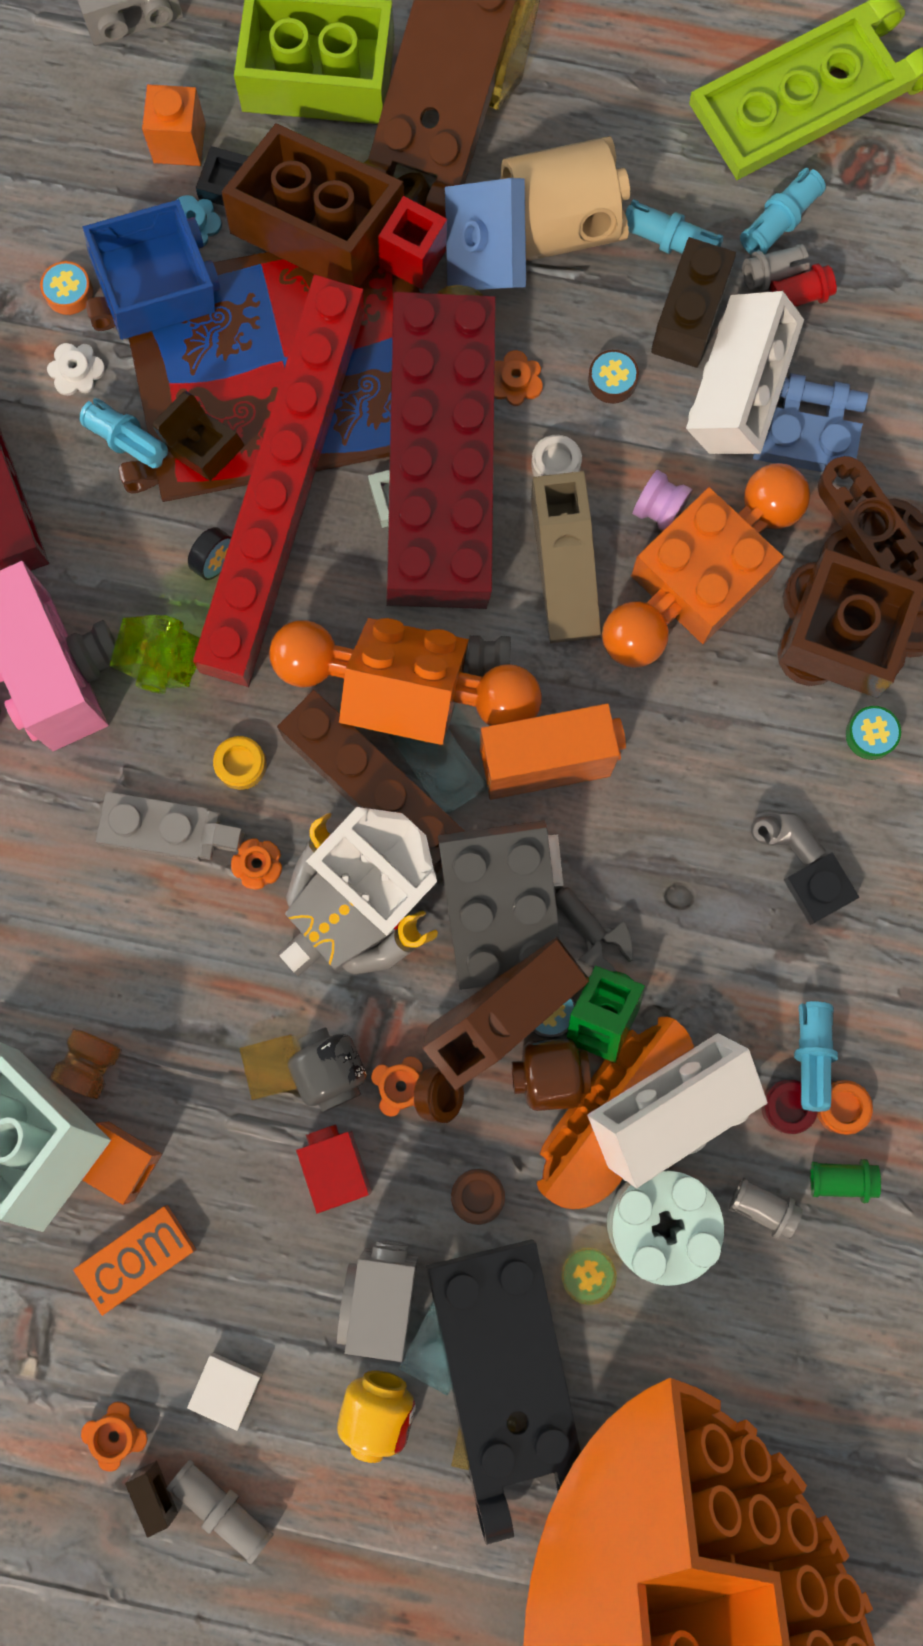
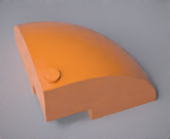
M668 1378L647 1388L626 1402L609 1417L588 1441L563 1481L547 1517L537 1548L527 1598L523 1646H875L865 1614L873 1611V1607L867 1593L861 1592L857 1582L851 1575L847 1574L842 1564L850 1556L827 1515L817 1518L802 1495L807 1485L780 1452L770 1455L765 1444L756 1436L758 1429L747 1419L737 1423L722 1412L721 1400L695 1386Z

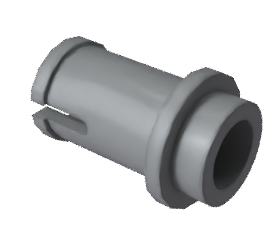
M797 244L793 247L767 254L761 251L753 252L750 258L744 260L742 266L743 277L749 289L756 288L762 292L768 290L773 281H780L808 272L810 263L799 264V262L790 264L793 261L809 258L805 246Z
M745 1178L737 1186L729 1205L730 1211L737 1212L771 1229V1235L775 1238L783 1235L790 1239L796 1231L803 1214V1209L795 1205L796 1200L794 1198L788 1197L784 1200L750 1183Z

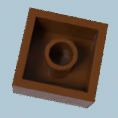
M825 549L812 569L779 663L878 698L894 683L923 600V583Z

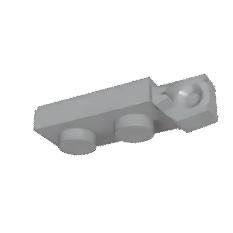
M106 792L95 842L102 846L201 862V859L212 860L214 849L238 853L241 843L244 842L245 832H242V828L219 824L221 814L209 811L208 808Z

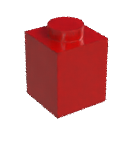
M403 196L378 236L380 268L423 290L446 252L447 218Z
M335 1124L306 1135L309 1146L297 1149L296 1152L316 1214L366 1197L372 1193L352 1131L339 1134Z

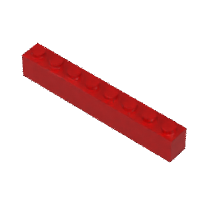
M315 274L313 276L193 658V663L202 674L246 687L250 685L364 317L362 288Z

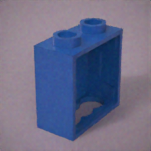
M179 199L82 226L89 258L121 340L215 312L214 292L220 290L218 275L212 260L203 261L199 249L203 248L204 245L195 217L186 218Z

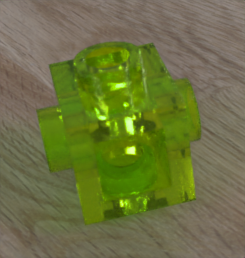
M146 615L126 617L122 619L109 666L137 679L135 683L137 687L152 693L165 694L167 688L189 687L192 676L197 668L193 663V658L200 638L184 630V623L170 616Z

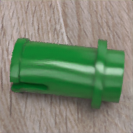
M861 1159L859 1164L811 1162L812 1197H860L862 1203H869L870 1198H879L881 1194L879 1165H869L867 1159Z

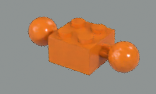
M774 463L757 470L746 485L744 492L745 507L739 513L733 510L720 496L708 487L637 556L631 577L652 598L646 603L638 601L624 603L615 608L607 617L603 626L602 639L607 653L614 661L632 668L644 667L656 661L667 646L669 636L667 625L674 618L699 642L705 644L773 577L784 556L760 534L766 528L783 529L792 526L805 514L810 502V488L806 478L798 469L788 464Z
M368 618L354 649L335 645L331 634L324 627L308 620H297L284 625L275 634L270 645L269 657L272 668L278 677L287 684L295 687H312L324 681L329 675L344 678L339 723L443 745L456 703L476 707L481 719L489 726L534 718L538 715L542 703L540 685L536 678L525 668L504 664L490 669L482 677L463 673L469 639L457 637L453 633L442 629L424 630L405 626L400 621L391 618H381L378 620Z

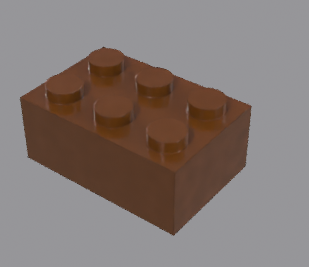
M275 123L221 192L230 234L315 275L359 288L379 261L378 236L404 196L403 181Z

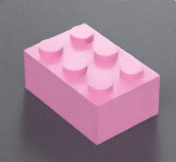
M20 561L0 570V683L4 681L11 698L4 703L18 730L25 728L33 742L39 740L50 750L56 751L109 725L90 683L85 680L72 657L65 639L68 633L50 593L24 562Z

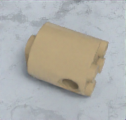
M611 136L508 157L502 160L500 179H525L526 261L628 239V222L626 214L622 209V201L629 200L630 184L626 169H616V152Z

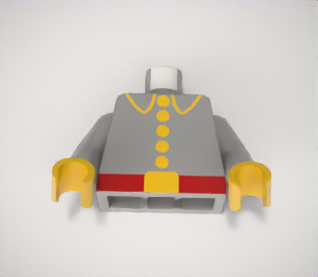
M331 813L323 815L312 823L310 827L311 839L296 862L286 895L289 908L285 915L301 933L277 954L298 977L321 956L337 972L345 969L353 975L387 970L410 954L416 947L433 941L438 936L436 929L425 935H421L418 932L416 923L420 917L426 914L425 911H419L404 917L386 936L306 862L331 835L326 828V823L331 818Z

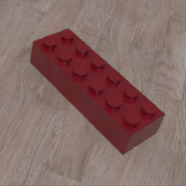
M394 292L386 606L487 609L492 593L496 296Z

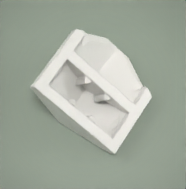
M356 807L306 860L312 868L386 936L437 882L426 835L403 813Z

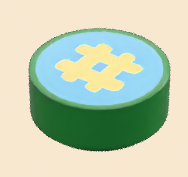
M868 706L858 711L848 722L845 733L846 741L850 749L857 756L868 760L880 759L888 755L898 745L901 738V726L897 717L890 710L880 706Z

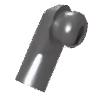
M765 811L753 819L751 834L758 843L790 846L805 867L826 853L824 847L803 819L795 813Z

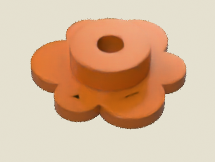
M518 350L508 352L504 357V361H495L494 398H507L509 404L513 406L521 405L525 398H537L543 389V383L538 377L541 373L540 364L534 360L528 361L526 355Z

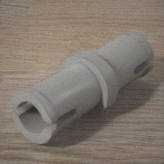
M191 1460L182 1467L166 1488L167 1491L172 1492L204 1521L201 1526L202 1529L209 1535L214 1530L247 1559L250 1565L274 1535L236 1502L239 1496L231 1489L228 1493L223 1491L200 1471Z

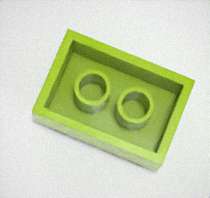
M244 0L234 70V79L242 112L378 124L389 88L395 42L392 1Z

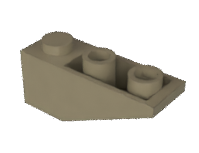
M580 471L533 477L531 507L550 644L600 638L601 629L592 523L585 473Z

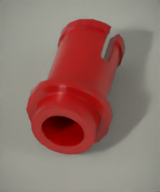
M817 263L811 266V271L771 282L770 292L783 291L792 304L797 307L816 300L820 304L828 302L829 296L836 294L837 285L830 265L821 267Z

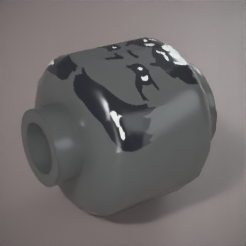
M325 1027L297 1040L301 1050L290 1057L288 1069L304 1104L308 1106L319 1105L321 1111L325 1112L361 1095L359 1086L366 1080L367 1073L354 1042L349 1035L336 1034L330 1036Z

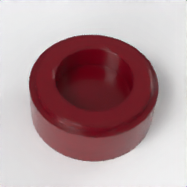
M781 1080L772 1084L765 1091L764 1094L768 1103L761 1107L765 1121L774 1130L786 1134H798L806 1131L815 1122L818 1112L804 1110L801 1106L800 1081Z

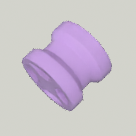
M656 470L641 493L632 514L640 519L647 517L657 522L658 529L664 531L682 513L693 489L684 484L675 486L668 482L666 474Z

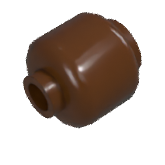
M567 1038L528 1042L522 1050V1061H512L514 1094L524 1093L527 1105L534 1111L577 1107L582 1101L583 1094L591 1093V1074L587 1050L579 1051L576 1043L572 1039Z

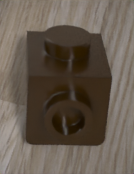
M187 391L182 392L152 424L153 429L167 446L173 457L209 481L245 446L237 432L206 414L194 395Z

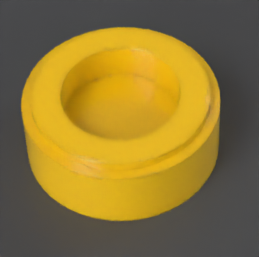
M234 736L226 739L217 747L213 757V767L215 773L225 785L233 789L245 790L257 785L262 780L266 772L267 761L258 743L245 736Z

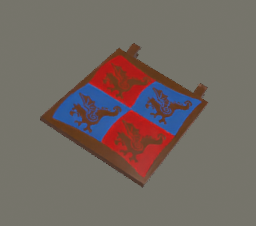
M269 252L213 262L220 283V290L214 292V313L129 337L147 431L150 435L163 442L153 429L152 424L182 392L187 391L194 395L206 414L237 432L245 446L211 481L174 458L169 450L168 455L163 458L162 465L158 468H151L141 461L122 463L119 466V475L128 493H139L159 485L162 502L248 485L314 276L313 273ZM379 261L359 287L363 289L364 317L316 471L390 457L394 292L420 293L418 287L380 268ZM93 297L86 302L87 314L91 319L94 330L106 331L116 327L105 297Z

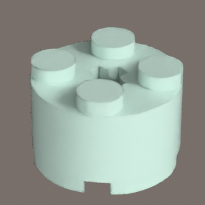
M666 1169L637 1189L627 1181L623 1183L610 1205L607 1214V1230L613 1249L636 1275L654 1284L673 1286L697 1279L716 1263L723 1244L724 1221L717 1200L705 1185L689 1175ZM665 1212L670 1218L676 1219V1226L670 1228V1237L664 1238L658 1232H652V1226L660 1223L659 1213Z

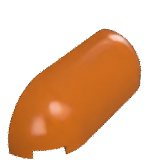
M658 1017V1025L652 1026L640 1034H637L633 1029L630 1030L620 1049L616 1063L604 1060L591 1078V1093L583 1094L581 1103L575 1108L568 1109L552 1130L540 1151V1155L546 1161L543 1177L537 1181L539 1191L548 1200L566 1209L587 1208L604 1200L620 1184L623 1178L608 1168L587 1115L694 1048L689 1033L677 1020L671 1017Z

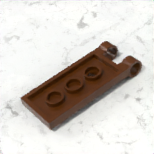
M521 0L413 1L369 158L364 164L392 177L397 165L437 177L430 188L425 207L445 218V187L462 185L466 182ZM428 110H436L439 113V122L433 128H426L422 123L423 115Z

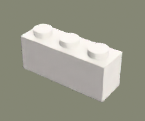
M783 291L730 295L724 316L719 322L718 334L709 361L704 367L703 379L695 403L690 409L686 427L709 454H761L804 322L803 317Z
M717 1033L595 1109L587 1116L608 1168L637 1189L687 1155L700 1151L707 1142L730 1127L743 1123L750 1114L768 1102L749 1049Z

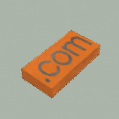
M165 1205L74 1268L73 1271L103 1316L197 1249L169 1206Z

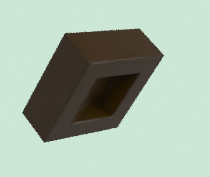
M156 1460L136 1470L125 1483L147 1538L167 1529L178 1514L170 1492L166 1490L168 1486Z

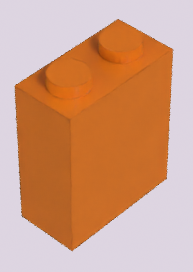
M609 703L482 727L480 733V754L490 800L610 777L617 761L621 760L620 750L626 749L622 721L620 718L612 719Z

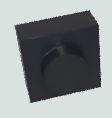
M833 852L784 879L810 925L860 898Z

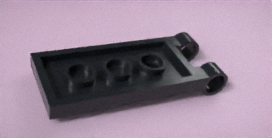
M532 1239L426 1265L477 1515L486 1545L514 1537L512 1519L503 1487L554 1473L558 1493L573 1463L581 1453L536 1242ZM514 1412H523L527 1416L526 1426L518 1432L509 1430L507 1427L509 1416Z

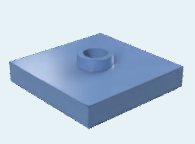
M506 178L445 187L448 291L525 288V179Z

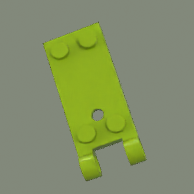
M869 0L691 92L689 105L736 180L753 173L906 92L914 95L923 91V47L895 63L880 40V37L892 31L905 15V9L899 0ZM841 69L846 73L847 78H836L830 74V71Z

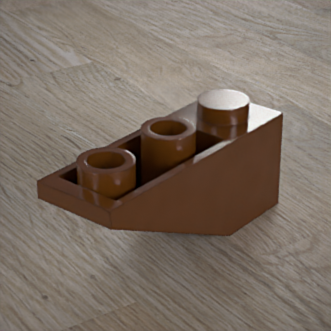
M556 937L431 1023L428 1027L422 1049L451 1086L457 1090L501 1060L589 982V978L559 938Z

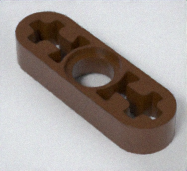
M849 456L837 457L830 461L818 481L817 489L819 496L864 562L894 573L890 566L895 559L899 562L907 559L911 563L908 571L905 573L902 570L895 574L918 582L923 576V549L861 461ZM837 475L841 479L850 477L853 480L849 490L846 487L836 489L833 486ZM862 496L867 498L857 504L853 511H849L848 507L853 500L857 503ZM868 512L879 515L885 523V532L879 536L865 534L859 527V516ZM891 537H894L896 542L892 545L890 549L887 546L882 553H879L877 551V549L883 547Z

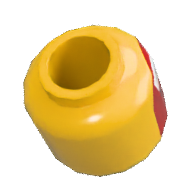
M368 1371L362 1378L353 1380L347 1386L337 1422V1431L339 1438L345 1445L351 1448V1454L358 1460L378 1463L382 1461L383 1457H390L400 1453L407 1444L416 1404L413 1395L406 1389V1382L402 1378L389 1372Z

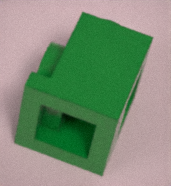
M595 965L589 977V982L585 985L570 1014L567 1039H572L578 1048L616 1063L620 1049L640 1010L645 985L635 982L631 977L622 972H611Z

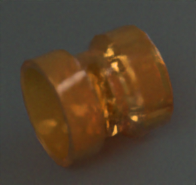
M73 1028L66 1042L68 1052L64 1060L56 1062L49 1078L79 1094L99 1099L106 1085L103 1077L108 1067L116 1064L122 1049L92 1034ZM81 1057L93 1062L94 1064L92 1065L88 1062L81 1060Z

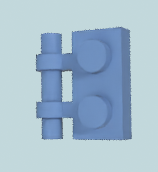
M790 373L789 377L785 378L779 396L783 398L782 408L776 407L761 454H753L752 459L771 463H783L818 472H823L827 464L837 457L849 456L857 459L863 423L843 420L845 409L863 413L866 408L868 393L851 390L848 383L834 381L833 385L830 386L805 381V375ZM800 401L827 406L826 416L799 412Z

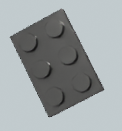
M545 820L438 835L460 990L484 987L554 938L558 937L560 940L548 831Z

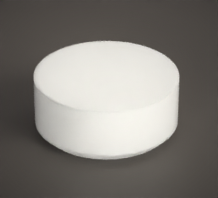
M550 435L541 439L536 444L532 453L531 468L533 475L537 477L580 472L582 462L580 448L572 439L563 435Z

